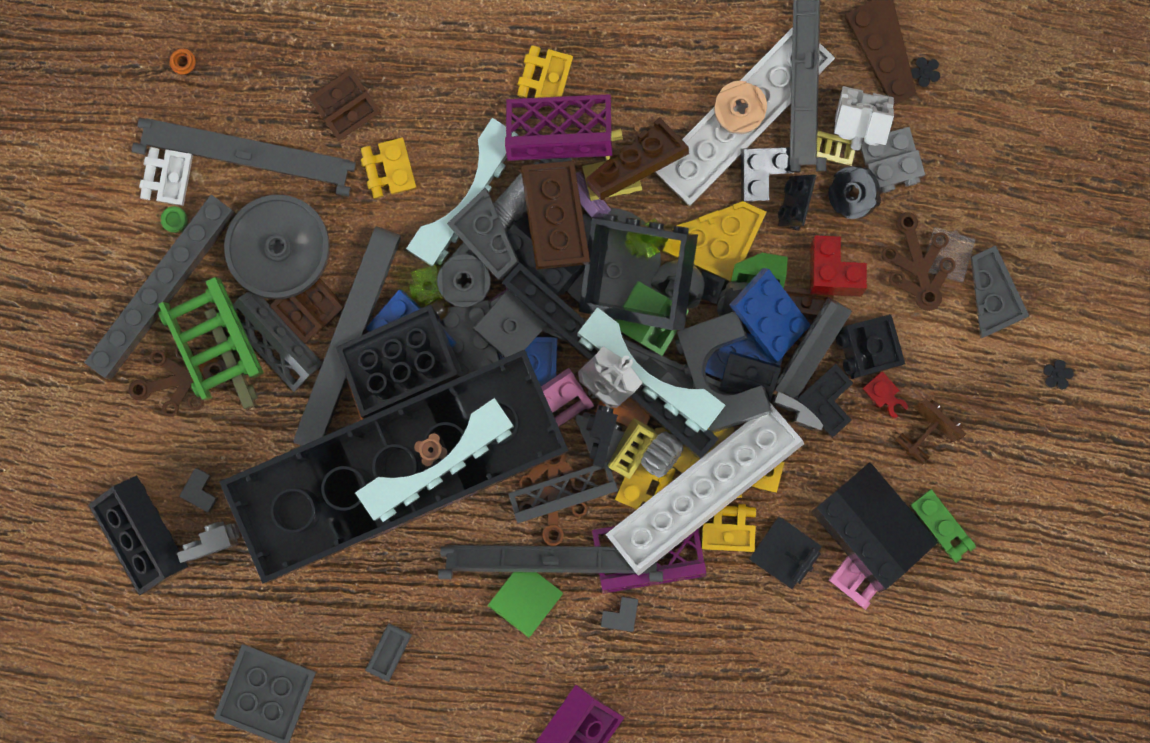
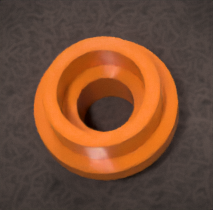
M181 48L171 54L169 63L174 72L185 75L193 71L196 59L191 51ZM181 58L187 59L185 66H179Z

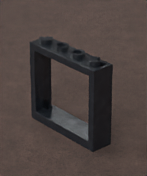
M603 213V218H592L588 242L590 262L588 265H585L579 312L593 314L598 307L613 319L669 330L684 329L698 234L689 233V228L673 226V230L665 229V224L658 222H649V226L641 225L642 220L635 218H626L625 222L618 221V216ZM609 228L681 241L670 316L599 302Z

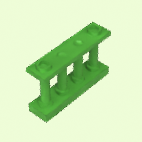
M217 277L205 281L208 286L205 293L174 308H171L169 303L161 302L158 304L161 309L158 312L164 326L168 325L194 381L191 383L195 395L201 397L202 400L212 399L209 389L242 373L248 374L252 378L264 374L222 280ZM209 302L212 304L216 303L219 310L216 313V317L182 332L177 322V317ZM221 325L222 327H227L230 334L227 337L228 340L193 356L188 346V341ZM232 349L233 351H238L241 358L238 361L239 364L204 380L198 365Z

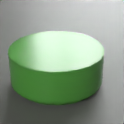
M168 207L161 215V224L167 231L179 233L187 227L188 216L179 207Z

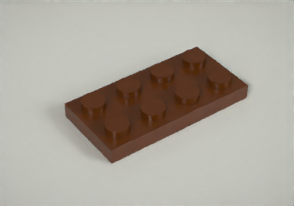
M574 161L522 165L521 173L536 270L588 265L590 258Z

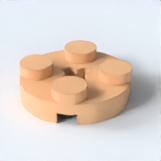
M734 81L725 85L716 97L714 112L719 124L729 133L746 134L757 129L764 120L767 101L764 93L757 86L746 81ZM737 101L748 105L744 114L734 111L733 108L736 107Z

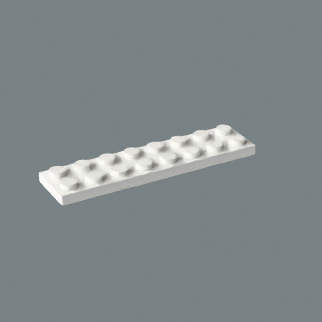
M793 27L740 80L757 86L765 95L767 110L765 118L759 127L746 134L729 133L717 121L713 108L682 139L689 146V154L654 172L689 207L741 155V149L748 148L791 104ZM819 44V75L835 59L821 44ZM737 101L736 107L733 109L735 112L744 114L748 105Z
M772 404L773 413L746 422L606 534L638 576L804 445L800 436Z

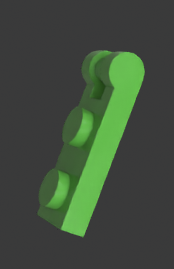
M929 489L910 504V507L955 563L962 559L961 556L965 552H971L976 548L975 543L961 528L932 489ZM957 536L961 543L954 548L950 541Z

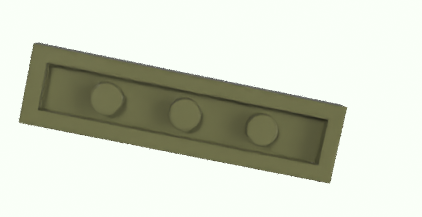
M213 308L204 313L207 320L216 317V313L219 311ZM221 325L212 330L217 344L228 340L227 337L229 335L226 326L222 327ZM233 349L222 354L227 369L239 364L236 351H233ZM242 373L232 378L243 408L249 410L257 406L255 400L259 398L254 385H249L245 377L246 375Z

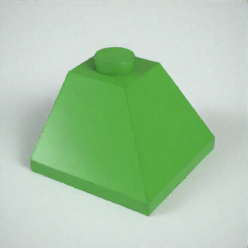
M760 253L734 264L731 282L750 283L762 268H767L784 288L788 257Z

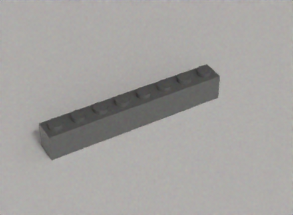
M213 195L209 196L86 359L85 364L104 378L112 380L158 319V312L161 311L158 304L161 302L170 303L235 217L236 213Z

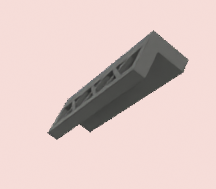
M247 292L236 300L233 307L235 311L239 309L245 316L246 322L241 320L240 322L251 346L294 392L310 376L321 369L323 363L275 313L263 297ZM254 330H258L262 334L263 341L257 339ZM272 349H275L280 354L281 360H277L273 356ZM289 368L294 369L300 376L297 381L290 375Z
M828 297L780 373L775 391L784 392L794 399L798 398L850 316L851 309Z
M605 462L603 467L606 470L609 483L601 486L589 480L594 471L603 468L591 466L508 493L517 524L617 492L618 489L612 471L607 466L609 462ZM590 473L587 480L580 477L581 475ZM576 477L584 481L585 484L581 492L573 494L565 490L569 479ZM565 481L562 488L555 485L556 483ZM587 484H590L591 486L594 487V488L585 490ZM551 485L559 489L560 492L556 500L548 502L540 498L544 487ZM540 489L537 496L530 493L531 491ZM562 492L570 495L567 497L560 498ZM526 493L535 498L530 509L519 511L516 496ZM538 500L545 503L535 507Z

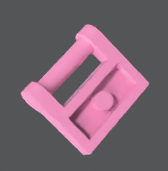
M569 368L541 386L552 413L576 396L580 398L578 402L554 417L558 427L584 409L589 410L594 406Z
M849 556L846 557L829 579L832 584L865 610L871 604L869 601L877 592L871 583L861 595L855 591L866 577Z

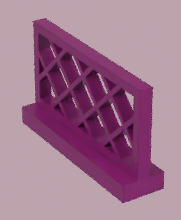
M611 94L506 99L505 149L507 160L612 156ZM605 103L606 108L599 114L590 109L594 104ZM568 105H576L580 108L572 116L564 110ZM543 106H550L554 109L546 117L538 112ZM524 107L527 112L520 118L512 113V108ZM584 113H587L593 119L584 126L577 119ZM558 114L567 119L559 127L551 122ZM532 115L540 120L533 128L525 123ZM597 123H600L606 128V132L593 133L590 129ZM571 124L580 129L576 134L564 132ZM545 125L554 131L550 135H540L537 133ZM518 127H522L528 132L524 136H512V133Z
M615 526L592 530L595 547H602L600 546L598 535L607 534ZM698 529L683 540L684 543L677 553L672 550L668 552L674 556L668 565L661 566L657 563V571H663V582H650L649 573H641L639 576L636 573H616L610 575L599 573L602 593L706 577V567ZM693 535L695 544L689 541ZM686 544L696 549L698 560L686 561L679 556ZM676 559L681 561V563L673 564Z

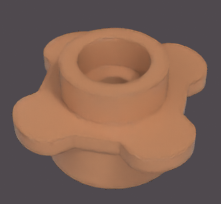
M434 433L430 434L428 439L424 441H417L414 446L415 451L420 453L422 463L425 466H431L433 461L447 456L446 448H443L439 442L440 437ZM432 447L433 452L430 453L428 451V448Z

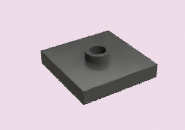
M506 290L475 325L473 330L500 355L506 358L526 349L547 324L514 294Z

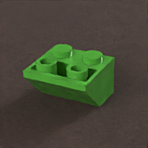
M637 281L622 307L670 316L672 300ZM615 319L619 323L622 333L663 356L677 330Z

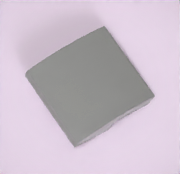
M777 392L774 394L771 404L794 412L793 424L815 432L822 430L823 424L807 407L783 393Z

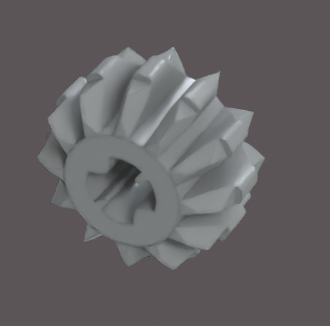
M666 431L662 432L652 441L643 454L644 456L641 459L642 466L647 469L646 471L658 478L666 475L681 456L683 443L673 434H669Z

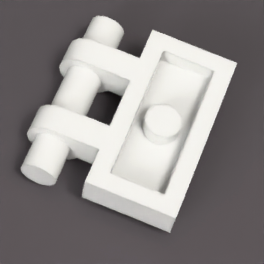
M149 147L148 157H145L143 164L146 166L144 178L140 180L139 188H141L140 199L150 200L151 192L158 191L156 201L184 206L193 155L166 150L163 160L158 159L159 149ZM156 168H162L160 183L153 182Z

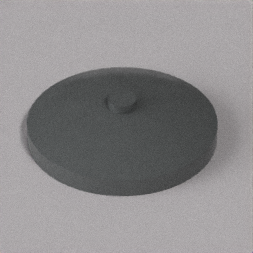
M268 195L248 203L235 215L226 233L224 252L231 274L246 290L267 299H286L305 292L320 278L329 259L330 240L323 220L307 203L292 196Z

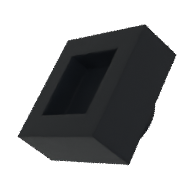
M702 271V276L704 277L702 299L718 304L719 295L726 288L729 280L707 271Z

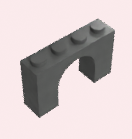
M735 312L677 331L679 339L675 340L680 355H685L687 363L683 364L688 379H693L694 389H705L726 405L710 425L709 429L712 433L773 413L766 389L762 385L735 395H721L713 391L707 382L706 365L711 355L722 347L748 339L743 322Z

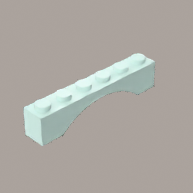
M494 118L490 120L478 139V168L474 182L467 195L446 216L433 223L421 226L406 248L408 252L431 267L435 268L437 263L442 265L449 254L446 251L451 242L456 243L460 238L447 223L484 188L490 192L492 187L489 184L494 177L499 178L506 167L503 163L507 158L505 149L506 126ZM515 132L512 133V136H519Z
M598 307L579 330L577 335L581 339L578 342L588 350L592 351L595 348L599 351L604 346L621 358L630 356L628 360L631 358L633 360L631 368L644 386L642 391L654 400L657 397L666 403L664 408L673 415L677 416L680 413L687 419L685 424L698 433L700 429L705 432L726 406L705 389L675 387L650 375L636 362L628 351L621 335L619 323Z
M494 398L471 414L468 426L461 440L451 453L438 464L423 472L407 477H378L355 492V494L374 521L380 518L384 522L397 513L394 509L401 503L408 506L420 497L417 492L425 487L431 490L443 482L441 479L442 475L448 471L453 475L465 467L464 460L472 455L477 459L489 450L486 445L495 439L500 443L512 435L510 429L514 426Z

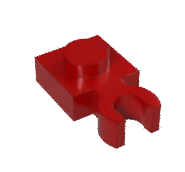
M883 371L862 388L878 408L886 404L888 414L894 419L898 417L894 412L896 404L901 405L904 410L908 408L904 400L897 399L894 396L900 390Z

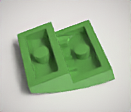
M513 572L488 604V607L529 638L563 595V592L537 572Z

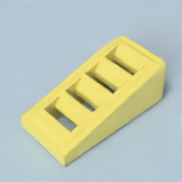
M818 131L817 158L823 157L827 158L828 162L852 166L855 150L850 147L852 140ZM822 139H824L825 143L823 147V152L821 153L819 152ZM832 142H836L833 155H830ZM842 144H846L844 157L840 158Z
M633 418L607 466L630 479L640 465L643 454L658 434L651 427ZM639 432L644 434L643 438L637 436ZM633 441L639 444L638 448L631 445ZM628 450L634 453L633 457H630L627 454H625L626 451ZM623 459L628 462V467L620 464V460Z

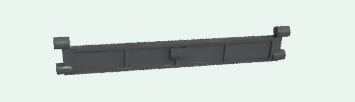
M820 0L793 1L790 172H801V166L816 165V172H826L827 158H817Z
M139 118L138 128H142L143 133L140 144L133 143L132 153L146 155L147 146L189 153L194 156L337 185L336 195L346 197L350 195L351 187L345 186L348 171L355 172L356 162L148 118Z
M441 546V557H447L446 569H439L438 578L452 579L453 571L636 572L616 547ZM657 562L643 572L649 573L650 582H663V571H657Z

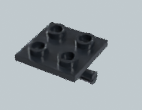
M778 516L749 560L793 589L796 583L801 584L808 572L813 571L814 568L812 566L821 555L819 550L822 546Z

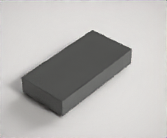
M388 623L365 671L389 682L412 634Z

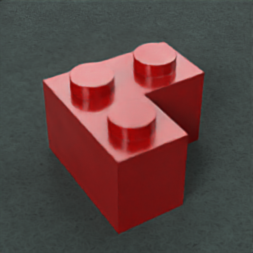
M815 235L810 244V294L862 297L867 289V263L841 262V237Z

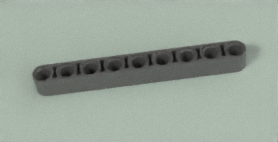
M378 226L375 227L296 431L294 443L297 445H305L327 434L347 382L336 347L365 334L366 327L370 322L401 240V235Z

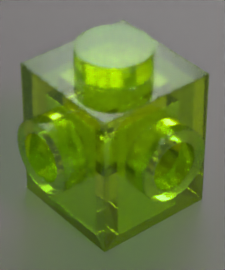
M654 218L643 225L649 226V222H657V220ZM629 232L626 235L627 241H625V245L631 255L636 254L638 259L643 256L649 259L660 253L658 248L665 245L668 240L663 237Z
M436 265L411 271L413 283L409 284L412 299H418V302L420 304L425 303V306L435 299L444 298L438 288L437 278L439 272Z

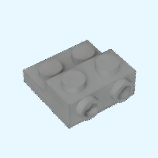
M910 127L889 132L886 145H869L863 139L860 150L864 164L877 178L881 194L895 190V185L905 183V186L908 187L921 182L920 178L925 176L919 151L915 148Z
M216 522L205 526L206 532L199 534L200 541L183 545L184 551L177 553L180 563L190 562L239 545L237 539L240 538V533L236 523L224 525V522Z

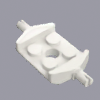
M604 346L578 371L579 382L589 389V396L593 394L591 398L598 397L606 407L617 408L642 384V381L631 368L633 364L632 358L628 360L630 356L621 358Z

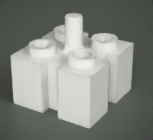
M843 86L835 114L834 134H838L843 139L852 140L850 147L853 150L861 149L863 138H865L864 142L869 145H886L894 118V97L876 93L870 95L863 93V90Z

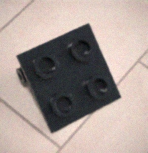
M817 175L789 176V180L784 187L785 197L783 205L778 211V227H790L792 230L800 231V226H804Z

